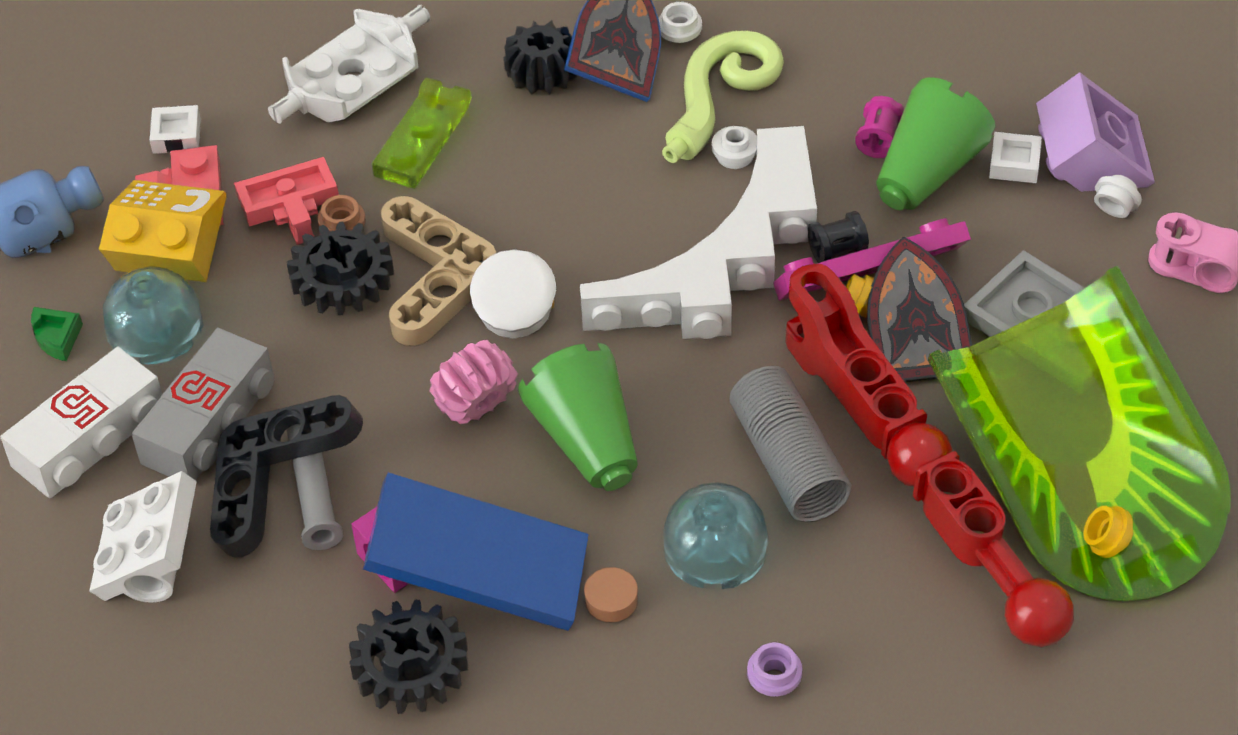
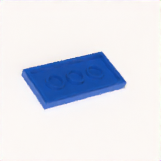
M388 472L382 484L363 570L569 631L575 619L589 534Z

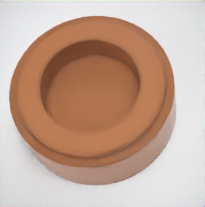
M615 567L600 569L594 572L585 583L586 608L598 620L604 622L624 620L635 611L638 605L637 582L629 572Z

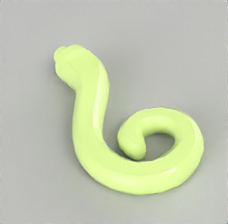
M729 31L706 40L694 51L687 64L684 76L686 112L666 133L665 137L667 145L663 148L662 154L667 161L675 163L680 158L684 160L693 159L711 138L716 118L708 77L715 64L725 58L721 64L720 72L728 85L741 90L763 89L773 84L782 72L784 64L783 55L775 41L758 32ZM739 54L753 55L760 59L763 65L756 70H744L741 68V57Z

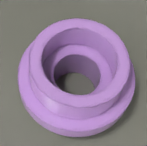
M776 642L767 643L758 648L750 657L747 665L748 680L755 690L764 695L783 696L795 690L802 678V664L799 657L787 645ZM769 670H779L783 674L770 675L766 672Z

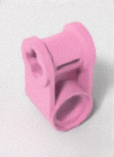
M1177 212L1168 213L1159 219L1156 226L1158 241L1152 246L1148 255L1149 265L1156 273L1201 286L1210 292L1225 293L1234 289L1238 282V231L1212 225ZM1178 227L1182 228L1180 239L1175 238ZM1172 251L1173 256L1171 262L1167 263L1166 259L1168 256V252Z

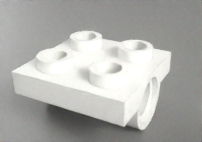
M180 471L108 505L103 517L104 526L99 549L93 563L94 572L90 586L91 593L104 601L124 593L130 598L142 602H160L172 595L176 571L181 566L197 481L183 471Z

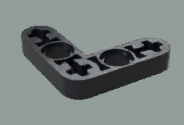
M332 395L234 421L225 428L218 443L210 534L214 542L227 555L233 558L249 555L259 546L263 539L270 465L341 448L357 438L362 430L363 418L346 397ZM295 424H301L300 430L295 437L289 441L281 442V437L285 430ZM245 478H251L250 485L246 491L238 496H231L232 490L238 482Z

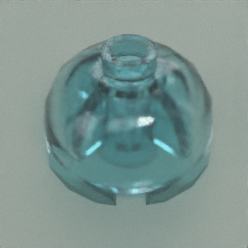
M148 266L137 268L122 275L110 287L103 304L104 328L108 343L113 349L118 346L131 357H139L140 364L152 365L168 362L183 355L193 346L192 338L197 334L198 329L201 333L204 326L199 299L194 289L184 277L164 267Z
M721 482L699 484L685 491L669 509L663 529L665 559L675 575L692 586L704 588V583H722V589L734 588L751 580L764 565L768 546V532L764 513L752 496L735 485Z

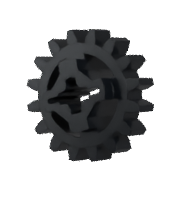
M344 221L338 222L334 231H329L326 226L321 225L319 226V236L314 237L305 233L302 236L304 247L293 246L291 248L293 260L287 261V268L292 292L294 295L300 294L302 304L305 307L316 301L318 313L323 314L329 306L336 307L338 315H343L346 306L350 305L358 312L363 311L362 301L368 299L371 302L377 303L380 301L378 289L389 290L391 287L389 276L394 275V266L388 241H380V235L377 230L365 235L364 227L361 223H358L352 230H346Z
M416 599L412 603L410 610H403L399 602L395 601L392 602V613L387 616L377 609L372 611L374 625L369 626L359 623L356 627L359 640L349 643L352 659L349 661L353 680L358 681L360 694L363 697L374 694L376 707L380 709L387 705L390 700L395 701L398 714H403L407 704L414 702L420 712L426 711V699L431 697L442 704L446 702L445 687L459 689L462 685L460 672L467 671L469 668L467 639L465 632H459L457 618L451 616L443 620L442 607L438 604L433 606L428 612L422 611L421 601ZM437 640L445 649L444 656L439 654L438 646L435 645ZM375 656L379 658L380 665L383 666L381 672L373 664Z

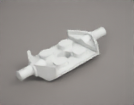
M418 5L402 18L356 9L353 11L355 25L291 67L289 65L287 57L282 58L289 92L287 96L268 107L272 119L280 124L284 119L299 110L303 114L309 112L328 123L343 120L415 71L419 66L412 32L430 21V14L425 7L422 9V5ZM349 72H360V73H362V74H360L359 76H355V75H345V74H347V73H349Z

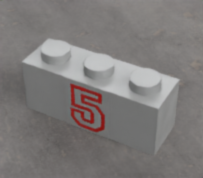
M217 327L131 433L140 464L168 477L183 471L195 481L203 471L211 468L217 458L218 443L225 428L234 421L246 418V415L256 402L266 397L273 386L274 373L268 348Z

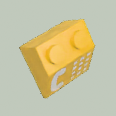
M133 180L109 206L99 250L115 271L207 282L227 194L221 190Z

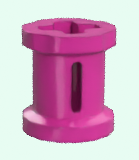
M886 96L873 97L865 104L863 110L865 123L857 131L855 137V144L863 154L873 158H886L904 111L903 106L893 98ZM879 109H882L881 115L877 114ZM880 139L883 140L882 145H879Z

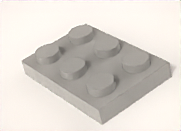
M1023 250L964 304L969 324L1079 395H1082L1104 374L1088 339L1068 305L1069 302L1087 291V289Z

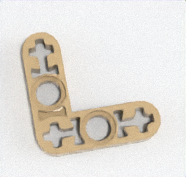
M399 196L387 201L382 207L381 219L384 234L390 241L434 266L393 304L389 312L393 338L403 345L416 346L431 339L472 300L470 285L477 268L482 264L480 261H485L491 255L496 254V250L489 241L419 200L409 196ZM437 235H445L451 238L448 244L440 247L431 246L427 243L430 238ZM443 285L452 286L456 289L453 295L445 298L436 297L432 294L435 288Z

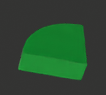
M34 307L31 314V323L39 347L49 356L67 361L83 326L80 313Z

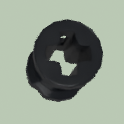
M856 210L846 213L845 219L825 225H821L819 222L808 225L809 245L818 263L831 260V257L850 251L859 252L868 249L869 237L866 225Z

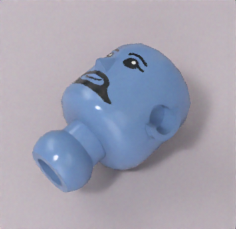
M75 167L68 173L66 178L57 182L49 172L42 169H34L0 183V249L3 253L12 258L24 257L34 252L50 253L52 244L70 237L75 230L71 213L79 209H95L104 201L101 189L90 167Z

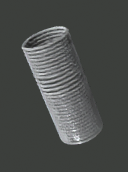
M764 366L744 375L734 385L730 393V404L792 517L803 522L816 521L836 512L848 499L852 484L788 372L778 366Z

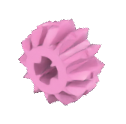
M482 340L477 344H467L460 352H453V356L448 361L441 363L440 370L434 373L430 379L432 385L429 391L435 398V404L443 414L446 413L451 421L464 424L472 419L479 420L483 414L493 411L494 407L500 402L506 401V394L514 390L517 384L515 380L518 373L504 350L501 351L495 343L491 344L488 340Z

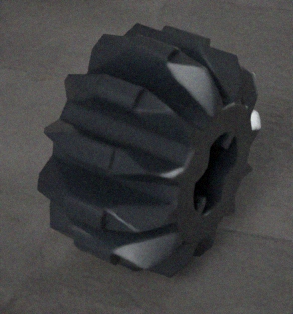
M533 20L530 28L517 26L515 35L506 38L504 46L505 56L503 57L504 69L507 71V77H510L514 82L515 88L527 87L531 95L537 90H545L550 95L552 88L555 86L567 89L569 79L577 77L576 74L564 70L572 39L568 27L556 28L552 20L546 25H538Z

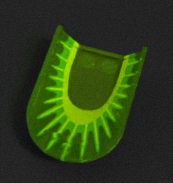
M1118 266L1108 269L1101 278L1066 302L973 346L943 353L938 349L929 354V364L1025 543L1039 563L1059 581L1076 591L1104 600H1146L1161 596L1182 586L1193 578L1215 554L1220 545L1231 506L1230 483L1224 460ZM1104 505L1109 507L1120 506L1129 511L1133 518V537L1126 549L1111 558H1102L1093 553L1083 536L1084 526L1090 514L1098 507Z

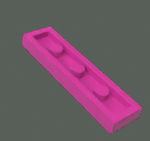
M947 218L919 227L921 234L907 237L932 256L956 250L971 240L965 221L949 225ZM899 240L817 264L829 267L842 283L848 281L853 274L859 277L874 274L877 272L885 256ZM812 257L800 259L784 266L786 273H783L773 282L779 301L789 298L791 274L802 266L814 264ZM806 284L803 287L808 292L822 289L821 286L816 284Z

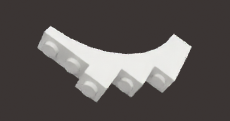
M804 126L757 129V157L747 189L736 208L721 225L690 250L652 269L619 279L580 284L583 331H609L621 328L661 327L664 325L681 324L682 339H710L720 336H731L732 303L730 291L774 288L775 252L773 244L809 242L808 225L817 222V205Z

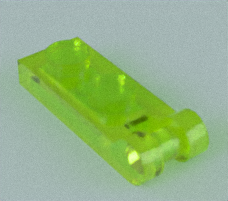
M429 77L425 78L421 83L417 98L372 162L373 176L415 189L465 115L471 100L470 90L459 86H454L450 89L443 87L442 82ZM437 104L445 106L443 110L435 109Z

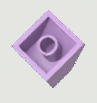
M1079 72L1036 103L1040 119L1038 129L1045 141L1048 154L1046 164L1056 179L1067 181L1081 192L1096 191L1095 186L1103 176H1125L1132 180L1137 188H1146L1155 183L1138 115Z

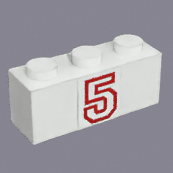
M117 346L0 436L11 467L51 499L65 487L74 484L85 471L104 456L112 454L123 441L132 435L131 433L162 396L158 377Z

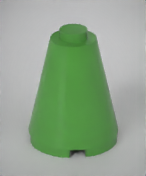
M935 77L923 78L919 80L909 95L876 181L881 200L895 210L915 209L982 151L994 136L991 134L996 128L995 121L985 105L968 91L965 92L963 97L950 91L949 88L953 83Z
M597 343L600 351H588L585 344L573 345L549 355L531 368L535 377L527 386L522 379L518 385V393L524 405L589 484L594 488H604L606 491H613L628 484L632 480V473L638 466L615 358L610 348L605 344Z

